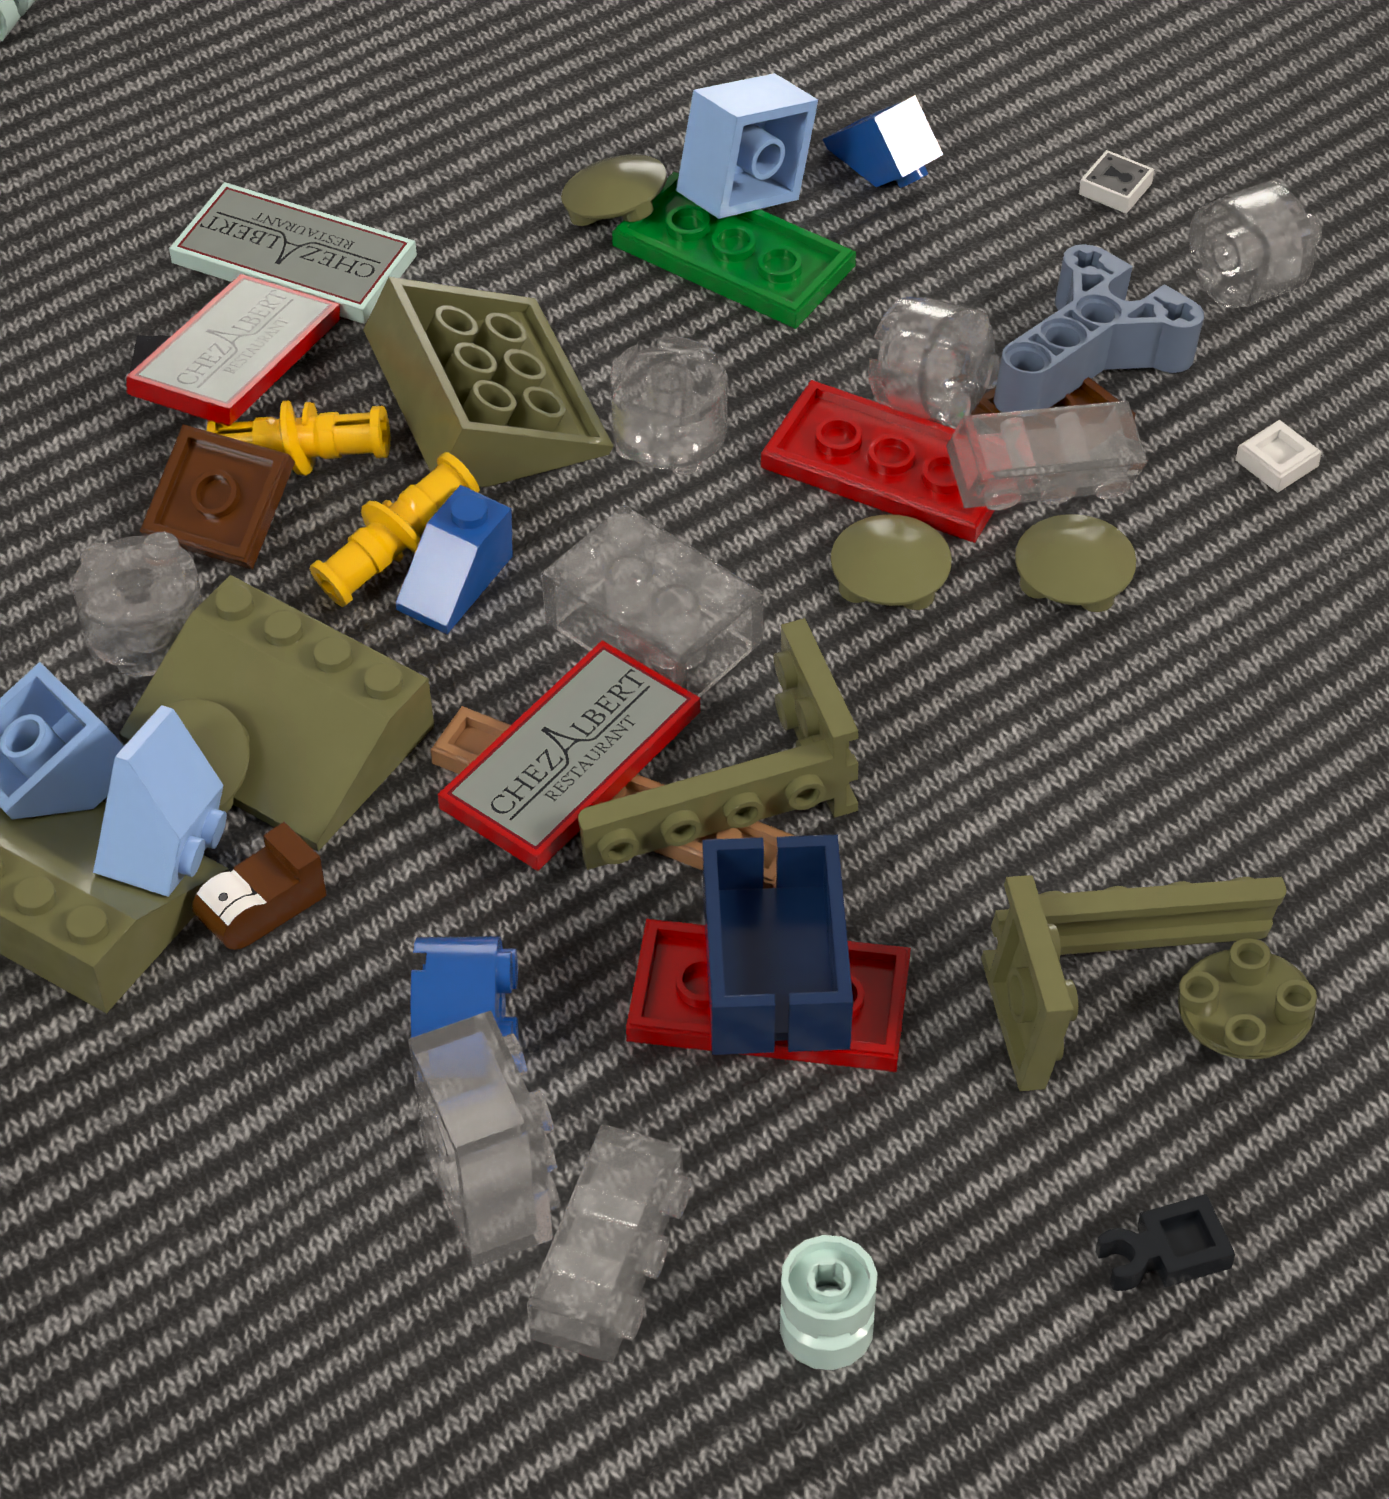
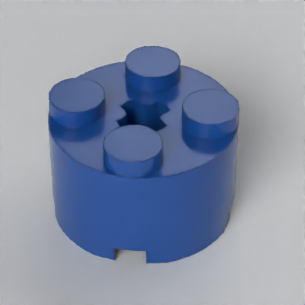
M500 936L417 937L413 953H427L426 964H423V970L411 971L412 1050H426L427 1058H422L414 1065L417 1076L501 1075L503 1064L513 1063V1058L518 1057V1018L506 1017L505 993H512V989H517L518 962L516 948L503 949Z

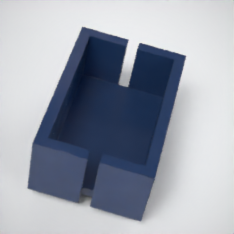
M838 834L777 837L776 888L763 889V837L702 840L703 902L712 1055L774 1053L775 1041L785 1040L788 1042V1052L849 1050L851 1047L853 995Z

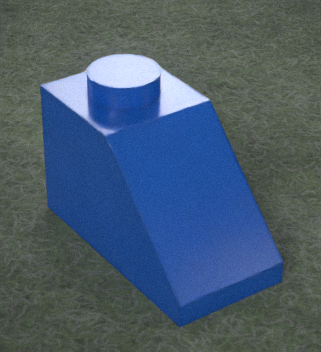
M916 96L865 116L823 139L826 148L875 187L896 180L899 188L907 186L928 175L925 164L943 155Z
M460 485L427 522L396 600V610L448 634L513 557L512 508Z

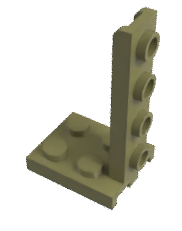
M805 618L781 624V652L774 653L773 656L775 671L783 689L782 693L775 694L777 714L784 730L794 729L798 738L796 747L584 808L579 813L578 820L583 860L587 870L607 864L624 863L634 856L668 846L686 845L699 837L730 828H744L756 823L758 820L792 810H806L823 801H827L834 818L858 811V801L849 784L851 781L858 780V762L855 755L849 749V741L858 739V729Z
M1033 875L1006 877L1004 888L1010 907L1009 909L995 911L991 929L993 936L997 937L998 945L996 950H983L981 960L1019 1091L1046 1089L1055 1062L1060 1061L1063 1057L1064 1037L1070 1021H1075L1078 1015L1077 990L1071 979L1065 980L1059 962L1060 955L1229 942L1245 938L1263 939L1268 936L1273 925L1272 919L1277 907L1283 902L1287 892L1283 878L1254 879L1252 877H1238L1230 881L1204 883L1179 881L1164 886L1137 888L1113 886L1097 891L1070 893L1048 891L1038 894Z

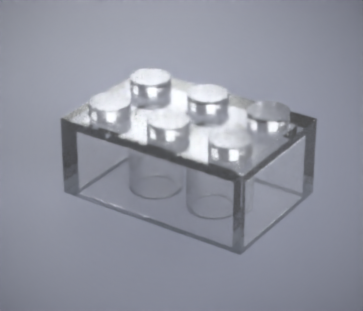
M625 504L542 572L546 623L588 651H591L603 640L698 697L707 692L763 642V592Z
M490 1010L408 1039L425 1157L473 1269L554 1239L551 1211L560 1208V1200L550 1172L557 1170L556 1159L546 1135L554 1131V1126L548 1105L541 1091L536 1090L529 1093L521 1077L527 1074V1066L516 1036L513 1033L502 1036Z

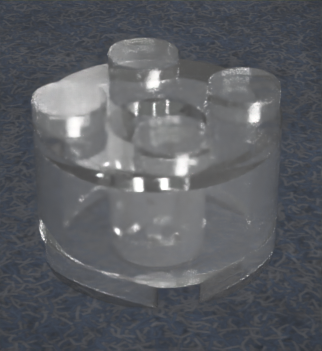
M1271 180L1214 199L1199 207L1191 221L1189 246L1190 253L1199 251L1203 268L1195 271L1205 291L1221 306L1235 309L1240 306H1252L1303 287L1311 275L1315 260V246L1321 241L1322 231L1318 219L1313 214L1306 213L1297 198L1278 181Z
M909 296L903 297L894 303L881 319L874 339L882 341L878 360L869 358L868 367L870 386L878 402L904 413L956 427L965 423L968 416L981 401L986 389H992L997 384L1001 357L995 355L994 334L987 314L980 310L927 297L917 298Z
M663 337L656 338L655 347L639 351V344L628 348L614 362L610 373L612 434L615 440L616 452L622 458L634 460L642 465L653 468L671 469L679 475H689L699 471L703 466V461L714 455L723 445L728 430V376L726 369L723 371L718 364L716 353L708 346L691 339Z
M156 532L149 536L125 537L109 543L98 542L91 544L81 553V565L73 580V594L87 649L91 656L100 664L102 659L116 665L118 673L128 676L154 675L190 614L203 602L196 565L189 553L179 545L177 537L167 532Z

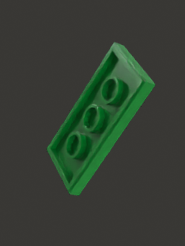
M673 172L667 178L661 192L651 201L653 212L649 216L635 222L623 220L612 231L614 247L794 329H797L856 266V251L763 210L757 209L718 219L676 191L679 173Z

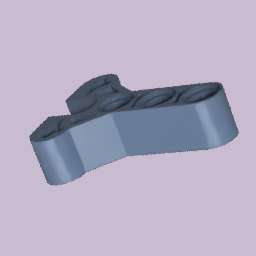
M1087 244L1072 246L1064 252L1054 303L1058 311L1016 338L1003 349L993 402L996 408L1007 416L1029 419L1040 415L1062 400L1068 393L1070 394L1082 386L1086 378L1092 379L1103 370L1155 368L1169 373L1183 372L1193 364L1204 320V311L1196 302L1165 284L1141 300L1127 301L1125 299L1133 266L1097 246Z

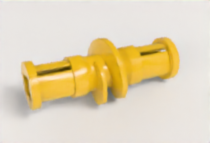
M288 400L281 403L279 419L274 417H258L254 421L234 422L231 426L222 425L210 420L207 422L206 431L289 454L295 461L293 466L294 472L301 476L312 472L317 457L336 459L342 458L343 455L374 453L376 458H388L390 453V425L384 406H372L370 412L339 415L338 412H327L317 415L315 404L305 402L302 417L296 418L293 406Z
M449 452L441 454L437 458L438 466L416 485L411 484L402 491L394 503L390 500H385L381 504L377 501L369 500L362 506L361 510L366 527L359 528L349 536L348 543L323 563L320 560H316L310 565L309 569L312 576L322 590L336 604L344 607L353 600L351 594L373 575L383 571L393 560L400 562L404 557L402 551L406 548L415 553L427 522L460 485L477 493L480 491L475 478L459 459Z

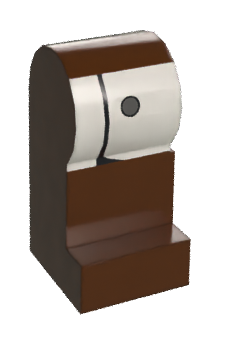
M285 822L263 835L264 848L233 867V871L223 872L209 879L195 895L192 902V911L195 916L229 949H242L254 943L327 896L320 856Z

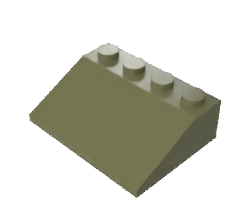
M388 277L363 331L430 472L438 466L437 458L444 452H449L466 466L479 487H489L610 454L614 446L536 298Z
M230 575L190 614L121 729L119 737L122 743L127 744L144 722L161 705L167 706L186 699H205L222 705L236 716L240 723L248 730L250 736L248 770L241 787L234 795L233 805L273 827L285 822L312 849L319 852L434 728L429 678Z
M102 801L94 809L13 820L0 808V954L106 1014L195 916L192 911V902L203 884L220 873L229 872V868L203 855L196 874L193 877L185 875L170 896L167 897L93 873L106 807L105 802Z

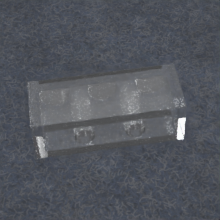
M1128 401L963 416L946 445L964 508L986 506L990 510H1003L1020 502L1042 500L1044 504L1053 505L1065 502L1072 497L1096 495L1100 499H1110L1126 493L1148 463Z
M601 1123L527 1302L531 1340L611 1364L615 1360L622 1339L634 1340L645 1308V1298L639 1297L647 1277L658 1278L664 1265L669 1238L663 1236L670 1217L677 1219L682 1217L691 1190V1177L683 1175L682 1146Z

